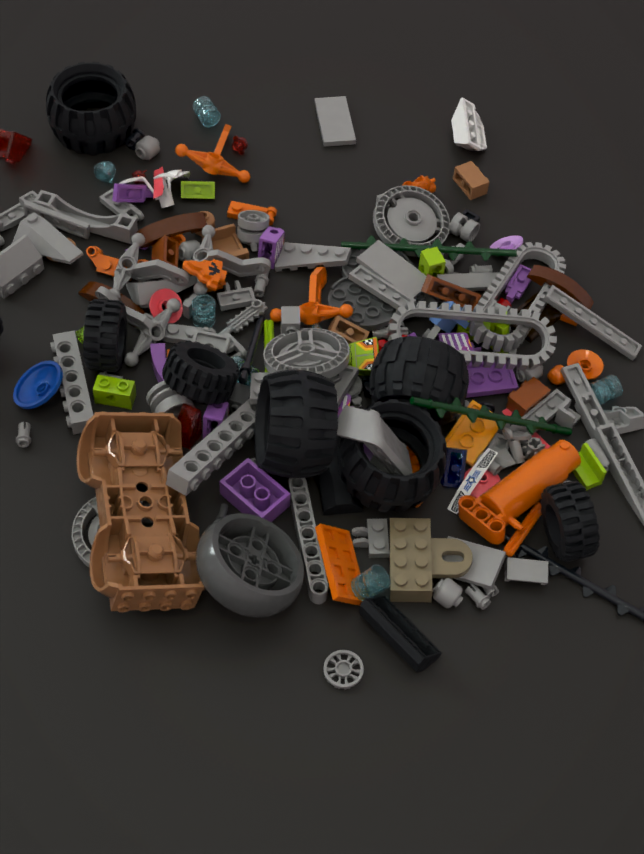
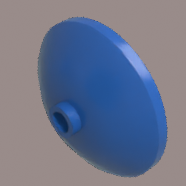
M49 360L29 368L21 376L14 388V402L23 409L37 408L48 402L61 386L63 378L61 366L55 361Z

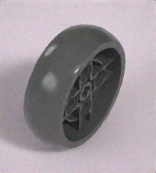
M237 513L227 515L213 522L203 532L198 542L196 567L200 580L210 595L227 609L247 617H269L284 611L299 595L304 580V565L301 554L290 537L272 522L252 514Z

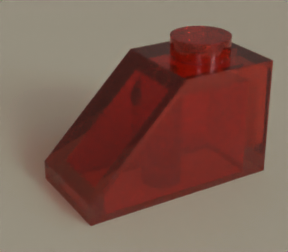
M183 403L177 419L181 422L182 447L191 450L202 433L201 410Z

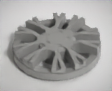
M337 650L326 658L323 672L327 682L333 685L334 688L346 690L361 681L364 666L360 657L354 652ZM341 654L348 655L347 660H342ZM330 662V663L334 664L335 667H334V668H330V667H327V665H328V663ZM358 664L360 666V669L357 670L352 668L353 666ZM338 677L339 680L335 682L332 678ZM347 678H351L354 681L348 683ZM341 679H345V684H341Z

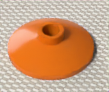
M576 350L567 359V366L576 363L580 364L587 380L599 377L603 371L602 359L590 350Z

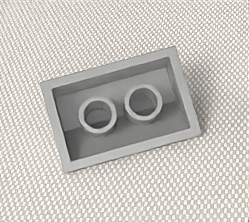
M26 234L0 252V296L4 299L44 270L42 256Z

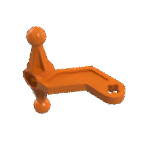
M228 124L224 126L214 153L188 150L185 144H178L175 148V152L179 157H189L209 174L237 177L241 183H247L251 178L247 170L238 171L220 156L232 127Z
M317 267L310 275L309 302L300 305V322L306 325L317 324L337 315L349 318L353 314V308L349 304H343L340 308L321 304L322 288L327 282L325 267ZM275 308L271 310L270 319L273 322L281 321V309Z

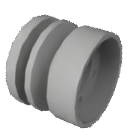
M165 381L159 382L147 393L146 402L150 406L153 413H173L180 420L181 427L187 424L196 413V407L192 400L177 394Z

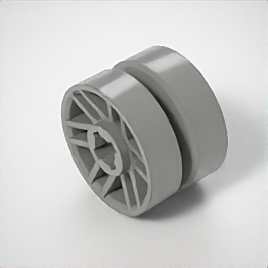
M258 210L240 212L238 214L237 237L245 242L259 243L260 236L269 227L270 216Z

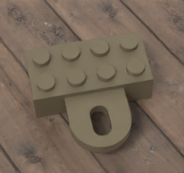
M390 518V601L431 603L433 592L432 578H459L470 570L473 556L469 546L458 539L431 538L430 518ZM444 555H460L463 557V560L461 562H446L442 557Z

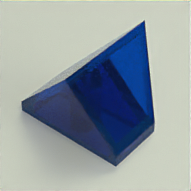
M447 447L446 467L440 481L443 486L459 488L462 484L467 449Z

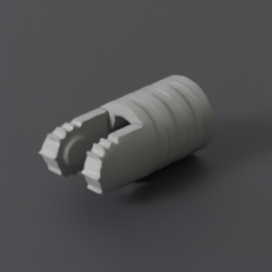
M595 438L587 440L585 443H588L607 473L610 462L606 457V453Z

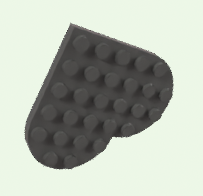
M351 249L352 253L348 264L341 266L343 278L332 285L328 294L327 305L340 308L343 304L351 305L353 314L351 317L344 319L367 331L386 327L389 325L388 323L397 309L348 279L349 273L360 265L356 262V258L366 250ZM394 251L413 265L402 251ZM424 292L416 298V305L418 301H426V308L430 302H437V308L443 303L442 299Z

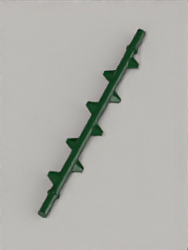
M370 236L366 242L341 241V247L358 250L368 249L376 240L374 236ZM403 238L399 244L384 243L393 251L415 252L418 258H420L422 250L438 247L441 253H448L451 261H455L459 254L481 255L484 261H488L491 256L516 257L517 250L475 248L471 241H468L465 247L442 246L439 239H435L431 246L410 245L406 238Z
M410 398L411 405L435 409L439 418H443L447 411L467 415L472 423H475L477 418L496 421L499 430H503L507 423L526 427L530 434H534L536 429L548 431L552 434L558 433L568 436L572 434L571 428L558 426L557 424H548L544 417H540L538 422L522 419L518 410H514L511 416L490 412L486 405H482L480 410L462 407L459 398H454L452 404L437 402L432 399Z

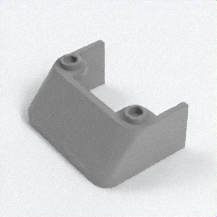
M345 405L338 417L337 436L363 442L374 454L370 462L379 470L391 475L412 474L413 470L407 446L397 438L382 420L381 415L372 409L367 411Z

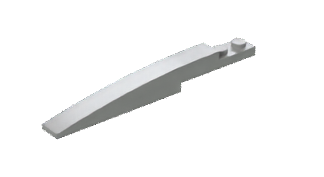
M576 363L562 367L561 373L576 401L574 407L577 413L581 415L582 423L590 438H595L606 453V457L610 462L608 466L609 471L644 526V481L614 423H609L580 364Z

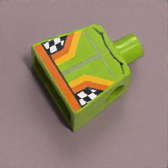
M377 337L348 344L350 348V361L348 365L359 368L358 375L370 376L372 364L379 353Z

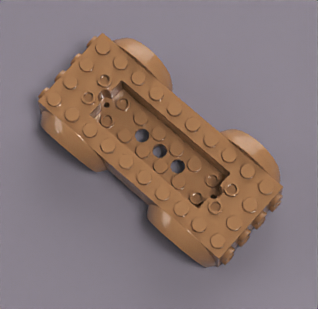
M95 412L86 422L79 440L76 460L78 476L82 482L95 488L100 528L96 533L91 548L90 578L94 589L109 597L111 611L124 613L130 610H139L141 612L154 609L162 611L178 608L189 610L195 608L201 593L206 589L200 580L196 567V550L200 540L199 527L190 522L186 496L166 485L168 470L183 457L181 422L173 413ZM140 483L145 484L148 490L140 492L137 490L136 485ZM140 501H147L150 506H143ZM149 518L153 521V526L145 527L141 522L142 519Z

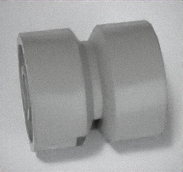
M458 212L451 220L448 228L450 229L449 232L453 235H460L462 240L472 242L478 234L480 223L472 219L468 220L467 216Z

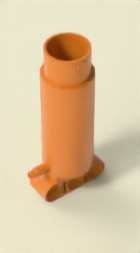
M559 440L548 449L540 450L475 499L470 495L462 496L458 501L459 518L488 542L501 544L505 540V527L508 524L522 531L524 526L516 518L542 499L541 494L546 487L563 483L567 480L568 474L580 466L581 458L578 451L566 440Z

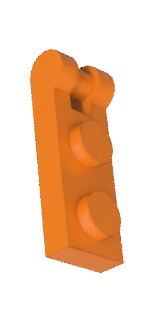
M231 201L227 211V217L238 219V214L246 210L265 212L270 216L269 226L273 225V217L277 214L275 207L265 208Z

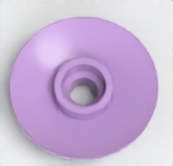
M518 235L507 236L495 241L490 248L514 250L523 244V238Z

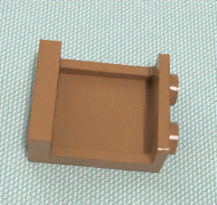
M235 224L215 228L216 233L211 238L214 250L219 249L242 260L249 259V251L247 248H243L237 237Z

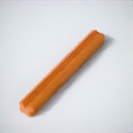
M537 502L521 523L524 529L522 531L516 530L505 545L503 551L506 552L508 557L514 555L542 515L540 502Z

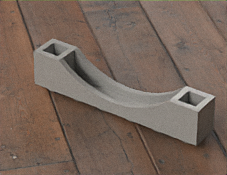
M41 190L33 201L38 205L89 223L91 233L132 244L131 237L138 231L137 218L122 213L112 216L90 214L70 205L57 194Z

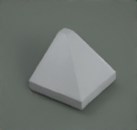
M496 433L488 448L494 451L505 448L509 450L508 442L513 441V439L507 440L502 434Z
M506 448L495 451L498 454L494 461L502 465L501 470L515 465L514 459Z

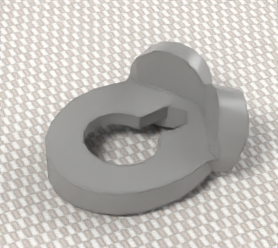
M506 423L502 430L503 436L507 440H529L532 438V434L523 426H510V424ZM516 431H523V432H526V433H524V434H519V433H516Z

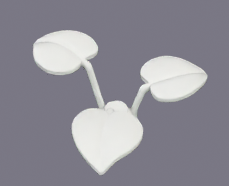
M182 169L172 170L153 177L154 180L161 177L163 180V194L155 198L156 200L159 199L161 208L175 205L171 192V181L177 177L189 178L190 171L182 172ZM143 176L129 178L119 183L143 181L150 191L154 193V189Z

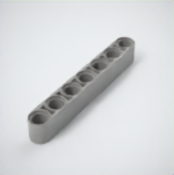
M289 478L288 492L291 493L290 505L299 550L303 560L309 599L315 604H322L327 600L328 581L315 530L316 524L306 478ZM315 590H322L323 592L317 593Z

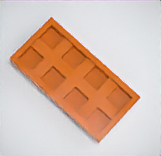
M320 523L315 527L332 599L360 606L367 596L350 531Z

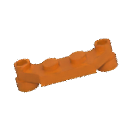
M89 246L86 249V253L97 267L96 272L114 276L119 259L103 255L102 249L97 246ZM140 259L138 260V263L146 262L148 260Z

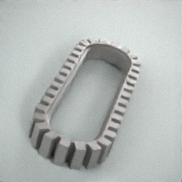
M527 242L525 245L522 244L517 248L516 257L510 256L508 258V261L505 262L476 305L483 306L484 313L494 299L497 300L524 260L536 259L542 261L550 268L564 274L566 269L564 257H559L561 253L557 250L551 252L552 247L549 245L543 248L542 243L535 242L534 246L531 242ZM544 284L529 307V316L534 311L541 315V312L547 305V302L543 299L551 288L549 284ZM469 321L470 324L468 325L470 335L474 336L473 340L477 344L483 342L482 347L485 349L493 346L494 352H500L501 348L504 352H510L512 348L514 350L517 349L532 329L530 326L518 325L512 333L501 335L488 330L483 322Z
M412 301L406 303L405 307L401 305L397 308L387 327V335H390L388 341L402 337L400 331L401 323L409 317L526 325L534 328L541 336V350L534 355L457 350L464 356L467 366L472 360V367H479L483 362V367L490 368L495 362V368L502 369L505 364L506 369L511 370L516 366L517 370H525L528 366L530 370L536 369L550 358L556 348L554 345L557 343V336H552L556 332L553 325L546 327L550 321L546 317L540 321V313L535 311L529 316V310L522 309L517 315V309L510 308L506 314V308L499 307L495 312V307L488 306L483 313V306L476 305L472 312V305H464L460 311V304H453L449 310V303H441L439 309H437V302H430L426 308V301H418L415 308Z

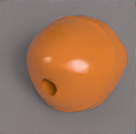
M555 365L548 372L547 378L551 383L561 385L565 382L561 373L563 365Z

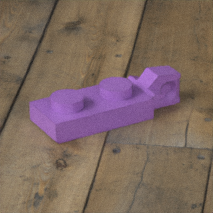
M114 183L112 201L144 202L146 197L153 198V193L147 188V185Z
M521 264L506 286V299L510 304L513 303L515 298L520 299L532 281L527 277L531 269Z

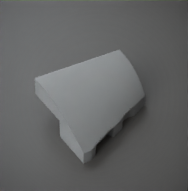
M612 406V410H603L609 423H614L619 434L644 429V413L636 407Z

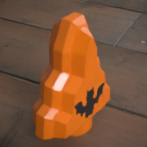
M215 259L212 261L203 260L201 262L186 260L182 265L184 270L191 275L197 276L200 282L206 284L207 288L214 291L217 290L218 284L223 285L227 271L222 269L223 261Z

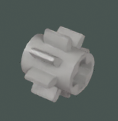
M532 437L528 441L523 440L522 451L526 456L525 459H530L545 448V444H542L540 438Z

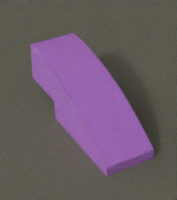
M165 343L150 344L152 366L158 383L164 381L162 370L167 359Z

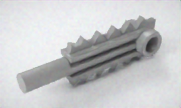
M259 299L252 301L251 306L246 307L239 315H235V318L226 322L228 327L218 334L223 335L226 332L238 333L240 330H243V327L248 326V323L254 322L255 318L265 314L264 311L268 309L265 306V302Z

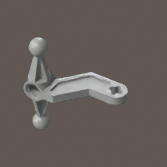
M212 225L203 227L202 235L204 239L199 249L193 254L195 261H212L213 259L223 261L222 269L238 277L265 274L270 271L271 261L267 258L258 257L242 260L219 249L214 250L211 238L216 233L215 228ZM197 278L198 282L194 285L193 290L196 295L203 296L208 289L206 284L200 282Z
M135 233L131 237L132 245L119 258L114 271L113 288L109 289V291L120 300V290L131 278L140 282L163 278L177 285L185 286L190 280V274L159 259L138 263L139 247L145 243V237L141 233Z
M100 286L95 292L98 299L118 300L111 291L103 286ZM175 298L168 300L166 303L167 308L151 320L146 315L126 306L127 323L140 329V335L133 352L127 353L124 357L126 365L130 367L137 365L139 361L138 356L148 350L150 344H155L164 338L165 329L172 313L177 312L181 307L179 300Z

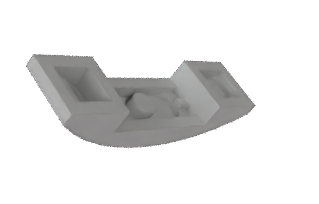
M32 190L19 197L18 204L0 213V231L12 228L26 218L24 216L23 204L26 200L33 202L38 194Z

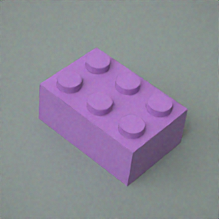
M249 458L219 481L220 494L241 513L256 515L272 522L290 506L291 493L265 471L258 468Z

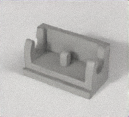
M508 557L504 563V581L509 582L513 580L547 585L549 561Z

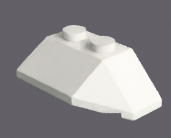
M462 97L451 120L454 143L466 150H486L484 126L480 116L475 111L476 107L473 103Z

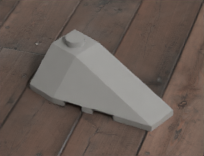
M34 212L20 221L12 242L14 243L26 234L42 257H51L53 261L71 264L84 255L78 247L45 218Z
M190 276V280L185 286L177 285L165 279H159L158 281L126 283V287L132 301L136 305H140L141 308H148L150 298L157 290L166 288L178 293L196 284L198 281L197 276Z

